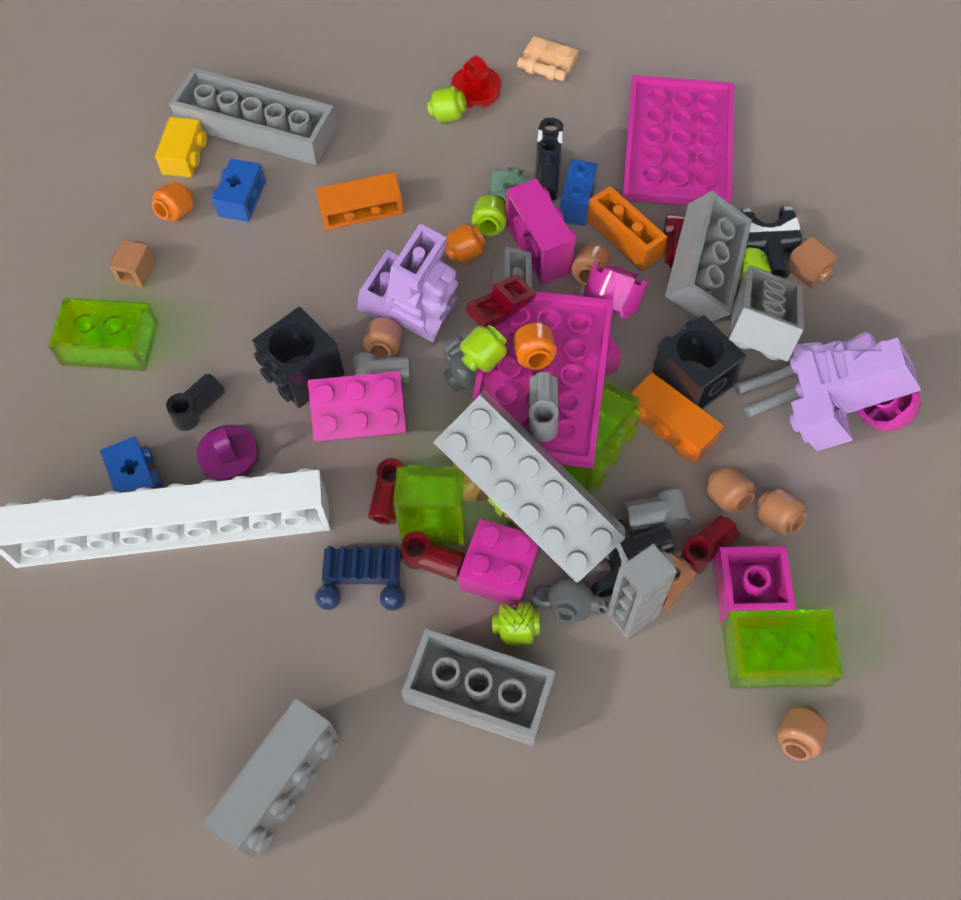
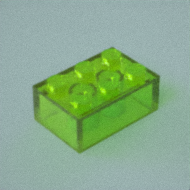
M63 298L48 347L58 362L65 366L146 371L159 322L149 303Z
M610 382L606 384L602 391L593 469L562 465L590 494L594 488L596 490L601 488L607 477L605 471L609 465L614 467L623 453L620 449L625 442L630 444L638 431V428L635 426L642 413L638 412L641 399Z
M420 465L397 467L394 508L401 541L407 533L420 531L426 534L429 540L439 544L464 545L467 513L464 472L451 466H443L439 469L424 468Z
M832 609L729 611L722 623L730 689L832 687L843 677Z

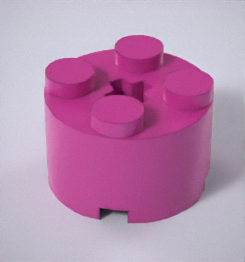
M594 261L583 296L614 300L612 314L618 317L629 319L631 314H637L649 280L644 277L642 282L638 281L637 273L608 264L607 268H600L601 262Z

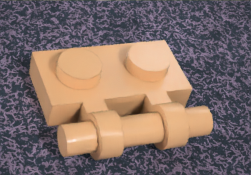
M533 36L524 51V58L520 57L518 59L517 67L524 69L528 74L533 75L537 73L546 76L548 80L554 81L557 79L564 82L567 73H570L578 59L579 50Z

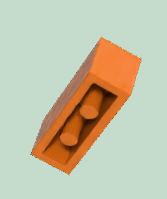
M395 172L315 188L325 231L404 214L402 196Z
M609 186L589 199L587 221L642 272L663 258L667 236L615 189Z
M652 372L628 396L626 411H628L629 415L635 421L642 422L649 427L657 438L666 440L674 446L682 457L689 458L694 463H697L718 441L724 425Z

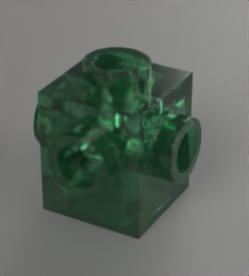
M508 167L507 171L495 169L488 195L498 196L506 203V189H509L510 184L513 187L528 182L529 177L524 176V170Z

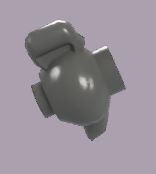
M455 335L443 343L442 349L445 359L450 361V368L444 371V376L448 384L455 391L465 388L473 393L477 370L473 372L461 361L464 354L461 352L460 344L464 339L460 335Z
M569 576L556 582L553 586L536 587L530 599L532 606L535 608H551L557 619L563 623L584 620L592 611L601 614L608 613V602L599 595H594L584 578L576 583Z

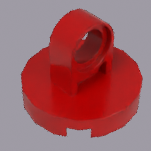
M476 55L465 62L463 68L454 74L451 86H455L458 91H463L467 108L473 109V105L481 104L482 108H485L495 103L500 97L501 80L499 75L493 69L487 67L484 60Z

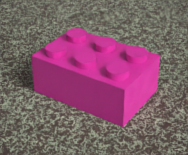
M536 178L506 189V227L520 250L531 253V268L541 285L572 274L571 266L575 258L574 246L577 243V238L574 230L571 227L568 228L565 224L561 210L558 207L555 208L551 202L547 188H542Z
M400 371L308 380L314 442L407 433L403 382Z

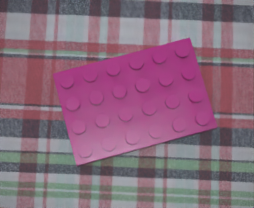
M632 75L622 197L629 201L688 205V203L713 191L728 203H732L734 83Z
M534 291L536 296L531 302L505 321L494 326L507 340L505 344L507 354L492 371L483 372L477 369L472 401L485 389L530 434L529 379L538 372H549L558 378L559 428L558 434L554 439L548 442H538L561 465L593 469L614 300ZM542 323L547 325L553 333L557 354L553 362L544 369H527L517 361L513 338L516 331L525 324Z

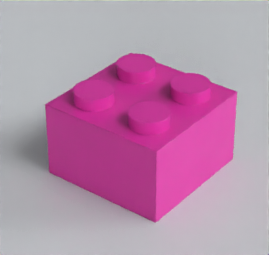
M479 518L458 575L459 590L500 603L522 602L540 553V546L523 531Z
M786 546L719 548L713 560L720 622H787L796 610Z

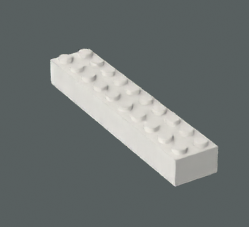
M305 468L295 473L281 474L270 472L264 476L252 478L237 476L232 480L226 481L204 480L200 484L184 485L177 483L158 489L142 487L135 491L124 493L108 491L103 495L90 497L75 495L70 499L64 500L41 499L38 503L30 504L8 503L4 507H0V555L15 568L328 531L331 530L329 497L320 470Z

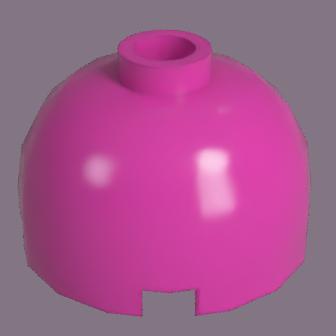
M914 392L857 410L865 423L876 430L886 432L900 430L909 425L918 415L921 406L920 392Z

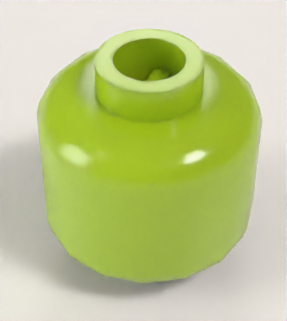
M455 86L434 90L431 94V101L427 102L430 116H435L436 120L441 124L460 120L463 112L467 111L464 93L462 90L458 91Z
M485 195L479 198L473 207L472 225H476L484 236L500 234L505 229L507 223L506 203L494 195Z
M491 325L487 327L477 326L460 344L461 352L464 354L461 361L473 372L477 369L483 372H490L506 356L505 344L507 340Z

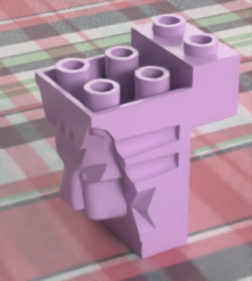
M419 224L399 256L386 250L359 290L357 309L375 319L383 317L392 319L405 329L433 343L459 301V297L455 294L458 287V282L455 280L456 271L440 261L446 247V237Z
M863 332L849 341H833L822 345L821 342L797 343L793 350L794 357L790 358L793 372L795 375L798 374L800 383L796 384V390L800 399L791 402L793 414H790L791 425L795 432L799 431L804 442H809L816 451L853 441L847 413L921 391L914 363L898 337L878 343L871 333Z

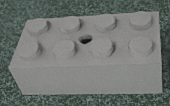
M713 191L688 203L665 293L667 299L699 319L705 315L711 322L728 316L732 312L752 222L749 217Z
M748 265L735 294L729 340L733 341L740 348H752L760 351L769 359H781L788 362L804 330L803 285Z
M425 628L401 694L406 704L534 747L554 684L556 671ZM476 686H483L486 689L483 692L473 691Z
M295 698L203 824L234 848L251 858H254L257 853L262 854L270 845L274 837L271 833L279 821L285 822L292 814L296 806L294 800L302 790L307 791L314 783L318 774L315 771L323 760L328 761L337 750L339 743L336 741L339 739V736L330 721Z

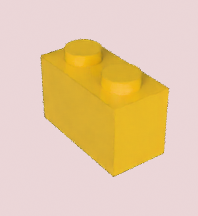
M169 117L155 154L162 174L193 177L195 168L200 165L202 148L206 147L207 134L203 131L200 120Z

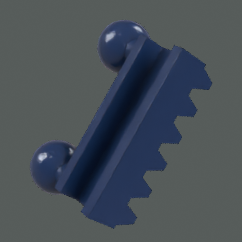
M328 546L324 549L323 585L316 591V604L324 610L336 608L341 601V593L336 584L387 585L380 593V603L385 609L389 611L400 609L406 599L403 589L400 588L401 550L397 547L385 549L383 546H379L378 549H373L370 546H366L365 549H360L357 546H353L352 549H348L345 546L335 549L332 546Z

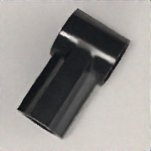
M210 373L203 375L184 393L174 394L167 400L166 409L176 429L188 431L195 428L199 423V416L225 393L224 387Z

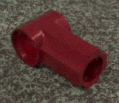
M666 215L664 234L667 236L664 263L668 264L670 268L673 266L685 216Z
M387 458L381 461L377 467V481L368 513L369 520L384 525L395 524L402 493L407 486V477L403 464L397 459ZM390 473L399 474L398 478L393 481L385 480V477Z
M720 515L700 533L688 538L679 557L685 559L692 566L696 574H700L715 558L720 547H728L738 539L740 533L737 530L736 524L729 517ZM690 552H698L702 558H695Z
M420 531L407 533L401 542L402 560L406 566L411 569L422 568L456 581L466 553L429 540L427 535ZM413 546H420L424 550L417 555L408 552L409 548Z

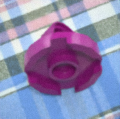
M231 424L218 426L209 431L200 440L196 451L197 462L205 476L219 481L232 480L237 476H248L252 472L251 468L259 459L258 445L251 432L241 426Z

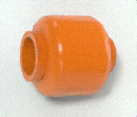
M175 181L168 182L154 192L152 208L159 218L170 222L178 221L193 209L192 193L188 187Z
M464 223L446 235L447 246L445 247V252L452 262L457 259L460 264L466 265L483 254V245L486 244V241L476 225L471 227L469 224Z
M542 323L525 324L514 334L513 345L516 358L523 367L533 370L544 369L556 358L557 348L553 333L547 325Z

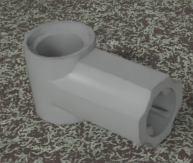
M364 352L356 354L352 359V376L400 371L402 382L410 383L409 356L378 358L375 354Z
M538 372L529 379L530 435L537 441L548 442L557 436L559 428L558 378L549 372Z
M681 489L666 490L655 498L624 503L625 521L629 531L657 527L662 524L670 530L678 529L691 522L684 492Z

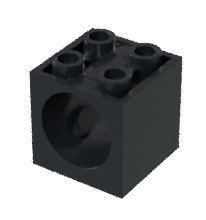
M300 306L252 339L256 350L253 355L262 366L259 369L260 373L268 383L274 382L278 386L277 390L286 402L292 401L298 408L310 401L308 380L342 377L345 375L337 343ZM308 356L299 362L286 363L294 357Z
M703 315L696 321H688L679 333L673 337L667 336L659 343L652 373L695 405L704 409L734 387L746 355ZM684 361L698 362L705 366L706 369L691 367Z

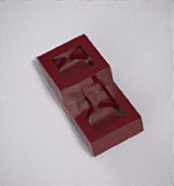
M518 274L494 283L491 293L468 302L465 311L478 326L487 327L491 325L494 327L525 307L535 298L536 293Z

